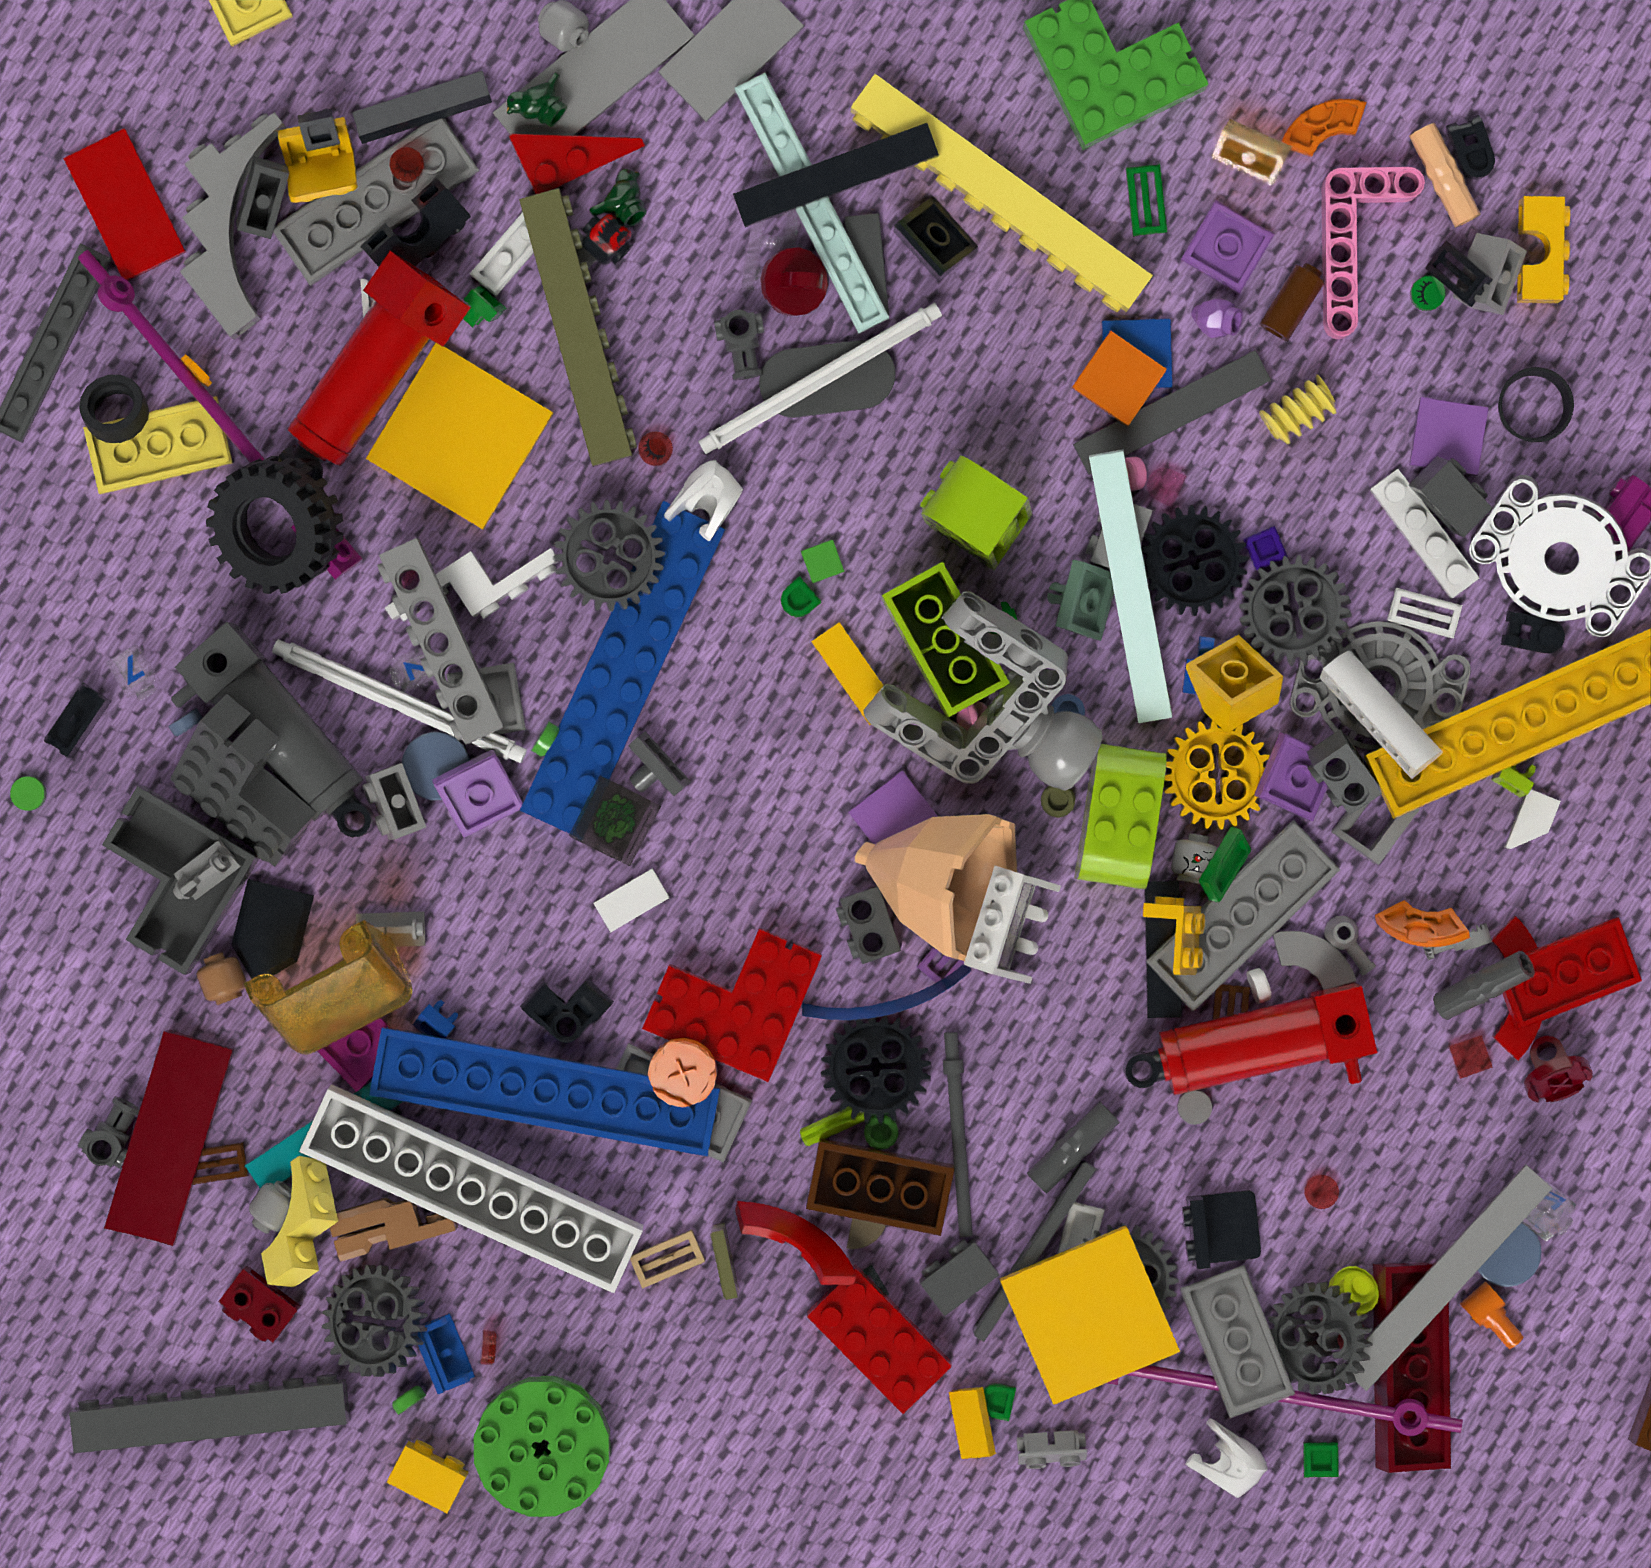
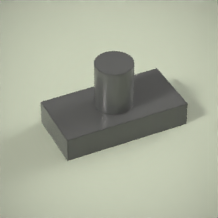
M646 731L628 745L644 763L629 778L638 791L643 793L655 781L659 780L675 796L691 782Z

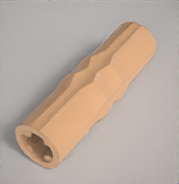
M1431 123L1409 135L1424 165L1426 176L1432 181L1434 191L1440 197L1454 227H1459L1480 216L1481 213L1465 184L1464 175L1458 169L1456 160L1450 154L1436 124Z

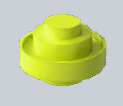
M1347 1266L1335 1273L1329 1282L1328 1288L1334 1285L1340 1286L1339 1295L1345 1292L1351 1293L1349 1304L1361 1303L1356 1311L1358 1315L1369 1313L1378 1303V1285L1373 1276L1362 1268Z

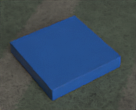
M1171 319L1111 320L1101 322L1102 342L1110 331L1114 332L1167 369L1154 389L1172 388Z

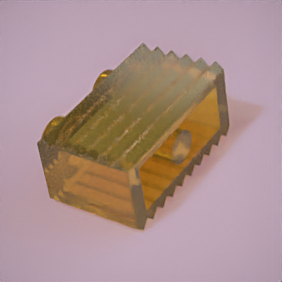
M1229 118L1212 153L1213 160L1218 159L1219 163L1224 162L1226 166L1230 164L1232 168L1237 167L1238 171L1243 170L1244 174L1249 173L1251 177L1256 176L1257 180L1262 178L1263 183L1268 181L1269 185H1273L1283 168L1292 146Z

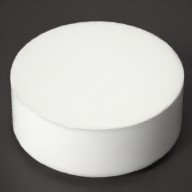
M1256 968L1248 971L1247 980L1257 1004L1269 1001L1271 999V990L1263 970Z

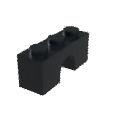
M437 178L411 200L421 214V222L416 231L405 236L398 235L385 223L360 246L378 267L390 251L412 265L417 266L424 258L433 256L439 250L441 243L450 235H455L464 228L466 221L471 215Z

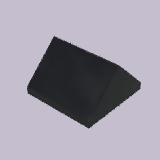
M933 196L894 225L893 232L938 282L978 248L976 243Z

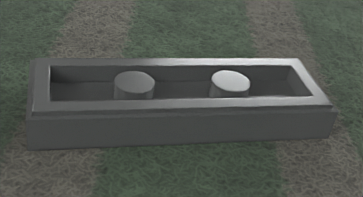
M879 213L846 216V233L889 316Z

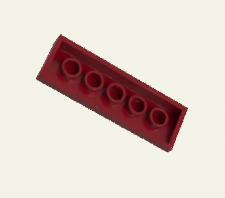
M163 1031L104 1229L150 1239L170 1246L175 1245L234 1049L176 1031Z
M1435 1263L1373 1264V1278L1379 1290L1378 1303L1373 1308L1374 1329ZM1449 1302L1374 1383L1375 1404L1395 1408L1402 1400L1415 1399L1424 1405L1428 1414L1450 1417ZM1407 1411L1403 1417L1406 1420H1413L1416 1417V1413ZM1375 1418V1467L1387 1473L1451 1469V1431L1426 1427L1418 1435L1406 1436L1395 1428L1393 1421Z

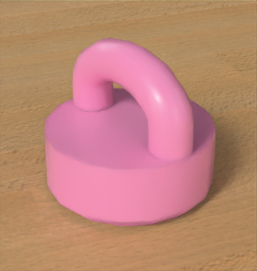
M1126 457L1131 491L1140 490L1147 481L1146 466L1139 457Z
M977 701L957 713V724L968 730L988 707L982 702Z

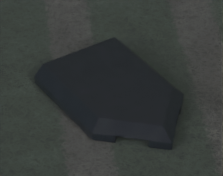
M252 879L247 880L231 946L255 986L298 962L314 895Z

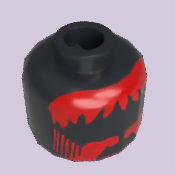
M607 214L601 219L595 215L582 229L586 234L582 241L584 249L602 265H607L611 262L616 265L633 247L630 243L632 239L631 231L612 214Z

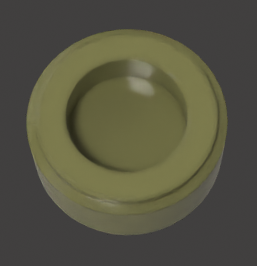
M1048 786L1041 795L1042 809L1052 817H1064L1074 808V793L1071 789L1063 791Z

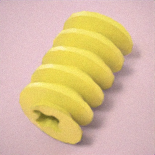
M1318 374L1315 377L1317 385L1310 380L1304 382L1306 393L1299 388H1295L1292 391L1294 400L1287 395L1282 396L1281 403L1283 408L1276 403H1271L1269 406L1271 416L1264 410L1259 411L1261 419L1275 439L1278 440L1280 438L1288 445L1291 443L1288 434L1290 431L1300 437L1302 436L1301 424H1304L1310 430L1314 428L1311 419L1313 416L1324 422V409H1327L1333 415L1337 413L1334 404L1335 400L1327 385Z

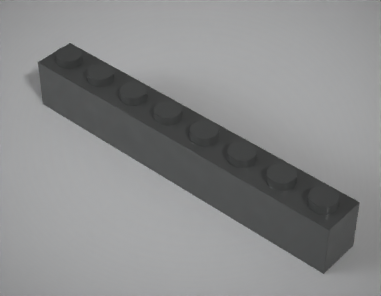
M326 1374L317 1376V1382L303 1383V1378H289L282 1380V1386L269 1387V1381H260L248 1384L249 1389L235 1390V1385H223L215 1387V1393L201 1394V1389L195 1388L180 1391L181 1396L167 1398V1392H157L146 1395L147 1400L133 1401V1396L116 1397L112 1399L113 1404L99 1405L98 1399L78 1402L79 1407L69 1412L73 1453L345 1425L350 1421L346 1379L337 1380V1374Z

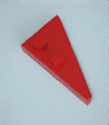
M519 133L508 135L535 195L555 189L645 146L642 138Z

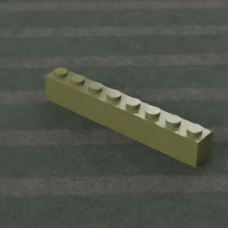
M558 188L519 199L591 464L593 467L632 457L631 449L637 448L633 429H625L622 416L628 414L623 394L616 396L613 385L614 382L619 381L614 361L607 363L604 349L610 348L605 328L598 330L595 316L601 315L596 295L589 296L586 283L592 282L587 262L580 263L577 250L583 247L578 229L571 230L568 216L574 214L569 196H562Z

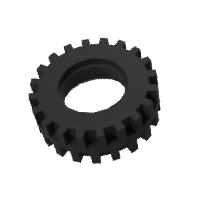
M270 456L263 461L261 458L238 469L225 477L226 481L216 486L214 491L218 496L209 500L207 508L214 511V515L206 519V527L214 528L215 535L208 540L210 546L218 545L222 552L217 557V560L220 564L227 561L233 569L229 573L232 578L236 579L242 575L247 579L245 587L252 590L258 585H262L263 593L271 594L277 589L280 590L281 594L288 593L326 571L330 567L328 563L337 558L340 552L334 548V545L343 541L344 533L336 531V525L343 522L342 513H334L332 507L333 504L338 502L336 495L328 497L323 490L328 484L323 477L317 481L310 476L313 468L309 465H305L300 469L296 468V459L289 457L279 462L278 456ZM260 497L271 498L281 504L291 516L296 529V545L288 555L281 557L272 555L262 549L252 537L247 524V510L250 503Z

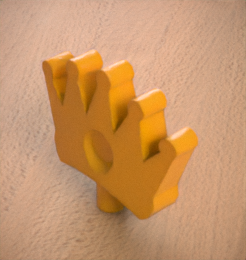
M185 354L181 358L182 362L199 382L203 383L206 387L212 384L209 380L210 377L189 356Z

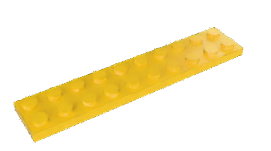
M1651 628L1423 729L1443 753L1413 779L1408 776L1383 747L1365 755L1364 759L1372 776L1380 786L1381 795L1392 818L1400 817L1651 705Z

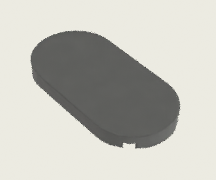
M857 340L793 348L776 353L765 363L762 368L763 375L759 378V388L763 400L765 401L866 341ZM884 351L778 414L787 418H800L873 408L888 397L895 382L894 363L890 355Z

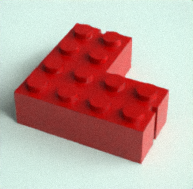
M759 928L733 990L669 964L657 992L663 998L662 1000L654 999L642 1029L669 1041L679 1038L698 1041L709 1049L715 1060L769 1082L822 954L795 942L790 950L785 947L788 939Z

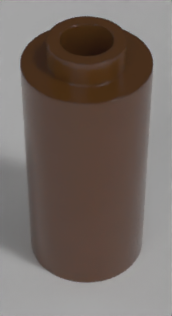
M1305 263L1303 267L1295 265L1259 325L1281 340L1288 342L1324 285V281L1320 278L1322 272L1308 263Z

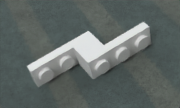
M550 548L494 585L474 553L470 551L438 572L436 576L445 595L449 593L446 587L451 584L473 617L480 614L484 619L500 608L497 602L509 595L511 600L526 592L529 589L526 583L535 577L542 581L552 575L557 570L555 564L558 562L552 559L556 554ZM394 602L385 607L392 620L396 621L399 618L403 622L408 620L406 613L402 615L398 613ZM418 607L416 609V614L420 612V609Z

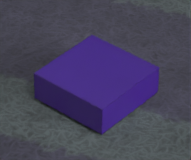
M1275 526L1243 539V542L1247 545L1246 549L1255 571L1269 566L1270 561L1276 563L1283 560L1284 556L1288 557Z

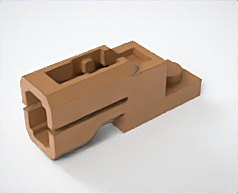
M385 1197L337 1211L338 1222L330 1227L333 1238L384 1223L338 1237L334 1241V1245L341 1262L368 1254L372 1246L378 1242L387 1240L391 1250L456 1231L458 1224L436 1213L425 1216L427 1222L422 1223L416 1204L407 1200L396 1203Z

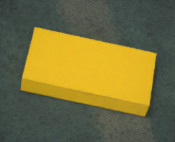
M983 1387L955 1389L948 1392L961 1459L991 1457L995 1455V1446Z

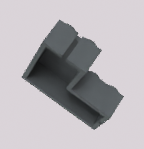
M226 694L200 720L170 780L174 782L175 787L182 794L189 795L199 803L207 815L217 818L223 823L233 837L243 840L254 850L257 857L276 867L300 841L317 812L264 769L280 738L258 719H255L233 743L228 740L246 721L250 713Z
M137 786L121 812L126 816L133 817L130 821L126 818H118L102 846L161 881L125 940L152 956L159 954L161 949L165 950L166 952L161 953L158 960L181 974L187 975L194 969L260 858L252 850L149 788ZM220 839L242 866L195 900L193 897L178 899L173 893L175 883L178 881L173 874Z

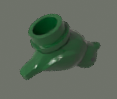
M555 72L546 83L536 85L525 91L511 93L506 100L507 114L517 113L527 119L538 118L541 124L545 123L549 127H553L562 118L567 109V105L562 102V98L555 96V86L560 75Z
M629 169L621 170L605 200L589 209L591 215H615L627 228L639 223L647 213V210L644 208V202L639 199L641 192L637 184V178L640 176V173Z

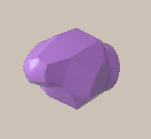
M1220 298L1203 302L1202 305L1195 306L1191 312V316L1198 327L1210 338H1221L1227 336V334L1236 335L1243 319L1241 309L1235 308V304Z

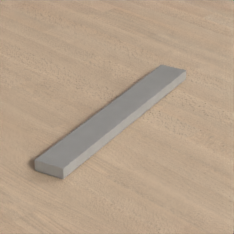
M1525 1164L1365 1339L1373 1343V1346L1365 1347L1363 1352L1370 1356V1360L1359 1362L1365 1370L1364 1373H1353L1356 1382L1365 1391L1378 1380L1553 1189L1528 1165Z

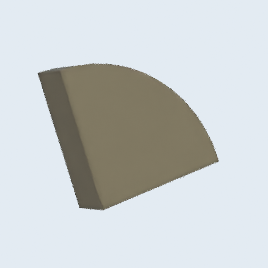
M852 1218L846 1248L859 1249L872 1244L880 1237L886 1225Z

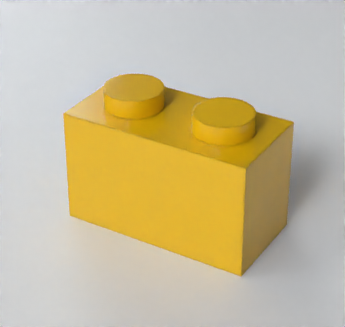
M416 1440L415 1443L408 1441L386 1483L447 1514L469 1473L463 1469L465 1464L452 1456L447 1455L443 1459L433 1454L434 1448L421 1440Z

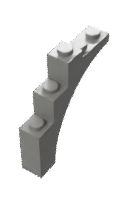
M275 112L270 116L266 113L257 118L251 124L253 129L243 137L240 134L232 137L223 146L226 150L222 153L212 143L207 147L205 144H202L188 155L190 160L185 163V166L209 197L205 200L199 198L186 208L188 213L182 218L207 251L203 254L198 251L187 258L183 263L186 267L180 272L233 340L261 320L251 305L238 273L234 254V219L238 200L249 175L253 157L259 158L261 153L278 136L277 131L286 129V126Z

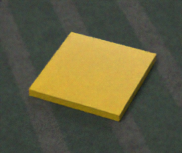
M435 343L366 459L484 530L554 413L448 348Z
M1126 1225L1000 1278L1002 1287L1053 1405L1180 1352Z

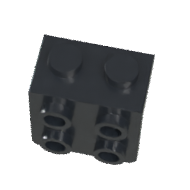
M1243 1190L1186 1197L1187 1206L1182 1207V1218L1184 1227H1189L1191 1239L1185 1241L1186 1255L1188 1261H1193L1196 1269L1211 1268L1210 1263L1256 1259L1261 1255L1256 1199L1252 1191Z

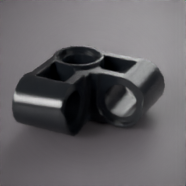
M587 979L568 1000V1003L556 995L542 981L520 1007L530 1018L544 1027L557 1040L568 1043L581 1037L608 1010L614 1001L590 979ZM564 1017H570L576 1022V1032L570 1037L563 1035L559 1029V1023Z

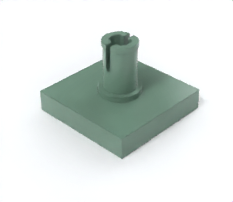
M1073 560L1067 584L1063 585L1053 582L1049 587V590L1062 594L1048 593L1047 595L1050 604L1061 605L1055 626L1101 641L1114 595L1111 573L1089 563Z

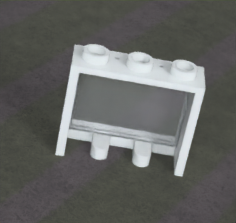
M994 866L964 965L993 975L1031 983L1032 977L1010 970L1015 951L1034 955L1038 951L1036 942L1020 937L1026 918L1038 922H1045L1048 919L1047 910L1030 905L1035 887L1039 886L1059 892L1061 886Z

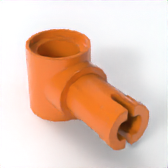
M1486 1281L1460 1303L1462 1308L1471 1315L1472 1319L1480 1327L1483 1325L1487 1329L1490 1328L1508 1349H1512L1522 1341L1524 1336L1505 1315V1302Z

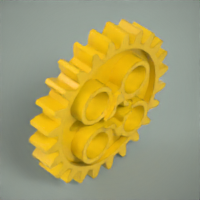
M1212 719L1209 723V729H1206L1204 724L1199 721L1197 722L1196 733L1188 727L1184 729L1187 737L1186 740L1179 737L1174 738L1175 743L1179 746L1177 750H1166L1173 759L1172 762L1166 761V768L1170 769V774L1165 775V781H1171V786L1166 788L1164 793L1175 794L1176 797L1171 801L1170 805L1176 806L1181 804L1183 806L1179 813L1181 817L1189 812L1192 813L1191 824L1195 825L1200 818H1204V828L1209 829L1212 821L1216 820L1217 827L1221 830L1224 828V823L1227 819L1233 827H1236V816L1238 815L1246 821L1250 820L1247 812L1249 808L1260 811V807L1255 802L1258 797L1254 796L1265 769L1263 762L1268 760L1270 755L1259 754L1258 751L1263 747L1264 743L1252 744L1251 741L1255 735L1253 731L1245 736L1242 735L1243 724L1226 733L1222 728H1218V725ZM1214 743L1218 745V767L1226 772L1225 777H1221L1219 780L1222 803L1220 805L1216 803L1215 799L1216 781L1208 776L1209 771H1213L1215 768L1212 745ZM1230 746L1237 747L1242 755L1240 762L1234 766L1227 764L1224 759V752ZM1197 748L1204 750L1208 757L1206 764L1202 768H1196L1190 762V754ZM1233 780H1238L1244 787L1242 797L1236 800L1231 799L1226 792L1227 785ZM1200 782L1205 783L1210 790V795L1204 802L1196 801L1192 795L1194 786Z

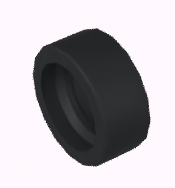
M106 375L97 378L86 387L80 397L79 410L86 427L96 439L106 443H122L134 438L142 431L148 421L149 407L140 387L131 378L126 376ZM114 394H126L132 398L134 406L130 414L122 421L113 424H103L96 419L95 410L106 397Z

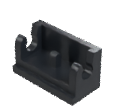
M82 682L44 738V742L59 749V753L65 757L73 758L111 703V700Z

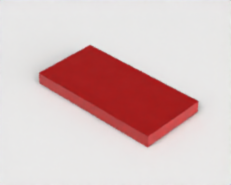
M125 128L63 158L122 278L129 281L186 253L178 233Z
M1614 917L1525 952L1534 966L1535 973L1533 977L1502 994L1515 1029L1521 1030L1639 983L1642 979L1619 917Z

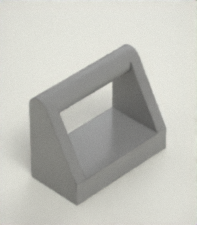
M1368 804L1351 815L1346 811L1331 832L1372 863L1379 865L1418 813L1419 809H1415L1395 819L1391 818L1369 849L1347 835Z

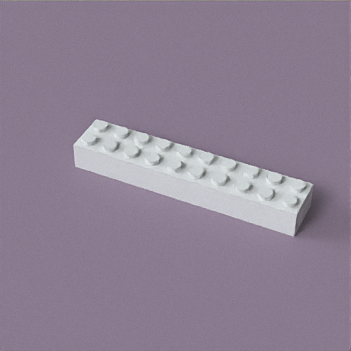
M332 1084L327 1089L299 1151L612 1293H615L643 1232V1224Z

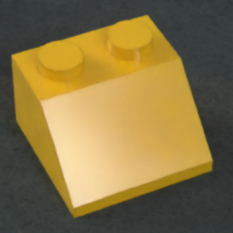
M1239 634L1186 664L1187 673L1204 712L1226 733L1279 703L1283 675Z

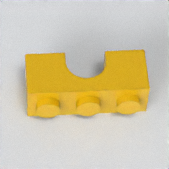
M1523 196L1518 201V235H1533L1539 238L1544 245L1545 255L1540 264L1521 266L1517 277V303H1559L1563 300L1564 295H1568L1569 275L1564 274V261L1569 260L1570 243L1569 240H1564L1565 227H1568L1570 224V206H1565V197Z

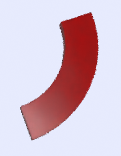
M1513 916L1492 938L1493 944L1498 948L1503 958L1518 951L1525 953L1538 948L1532 935L1516 916ZM1508 1010L1502 1024L1492 1037L1519 1061L1534 1041L1542 1021L1521 1030H1516Z
M737 1201L735 1212L741 1234L760 1236L781 1244L787 1242L802 1252L801 1257L815 1271L821 1285H854L856 1274L848 1257L824 1231L789 1211L760 1203Z

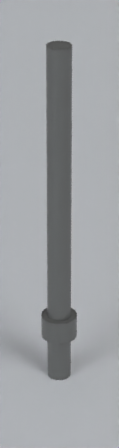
M945 1032L946 1059L942 1061L943 1074H947L959 1237L973 1236L961 1086V1073H964L963 1059L959 1058L958 1033Z

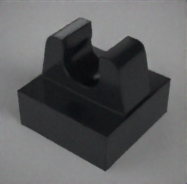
M332 108L298 115V124L306 151L340 145V136Z

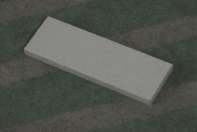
M630 0L590 32L586 42L581 47L567 51L520 90L525 91L536 85L546 83L555 72L558 73L560 78L555 86V96L562 98V102L567 105V109L557 124L549 127L545 123L541 124L538 118L527 119L517 113L508 115L506 102L496 109L493 114L509 134L577 135L682 49L695 35L666 0Z
M442 118L422 125L356 170L358 184L356 190L344 195H331L314 199L277 224L273 232L308 284L312 286L362 252L363 249L360 246L385 223L393 231L418 214L420 211L411 200L435 178L451 191L478 173L479 169L448 123ZM397 161L404 170L413 171L420 167L419 172L416 171V176L414 173H411V177L410 174L407 173L406 177L404 178L405 172L402 171L399 174L401 170H396L398 167V165H396Z
M1292 820L1239 870L1220 903L1208 900L1201 907V913L1205 915V929L1203 934L1199 936V948L1203 950V963L1201 968H1197L1196 975H1174L1175 933L1145 962L1190 1010L1194 1011L1340 871V868Z

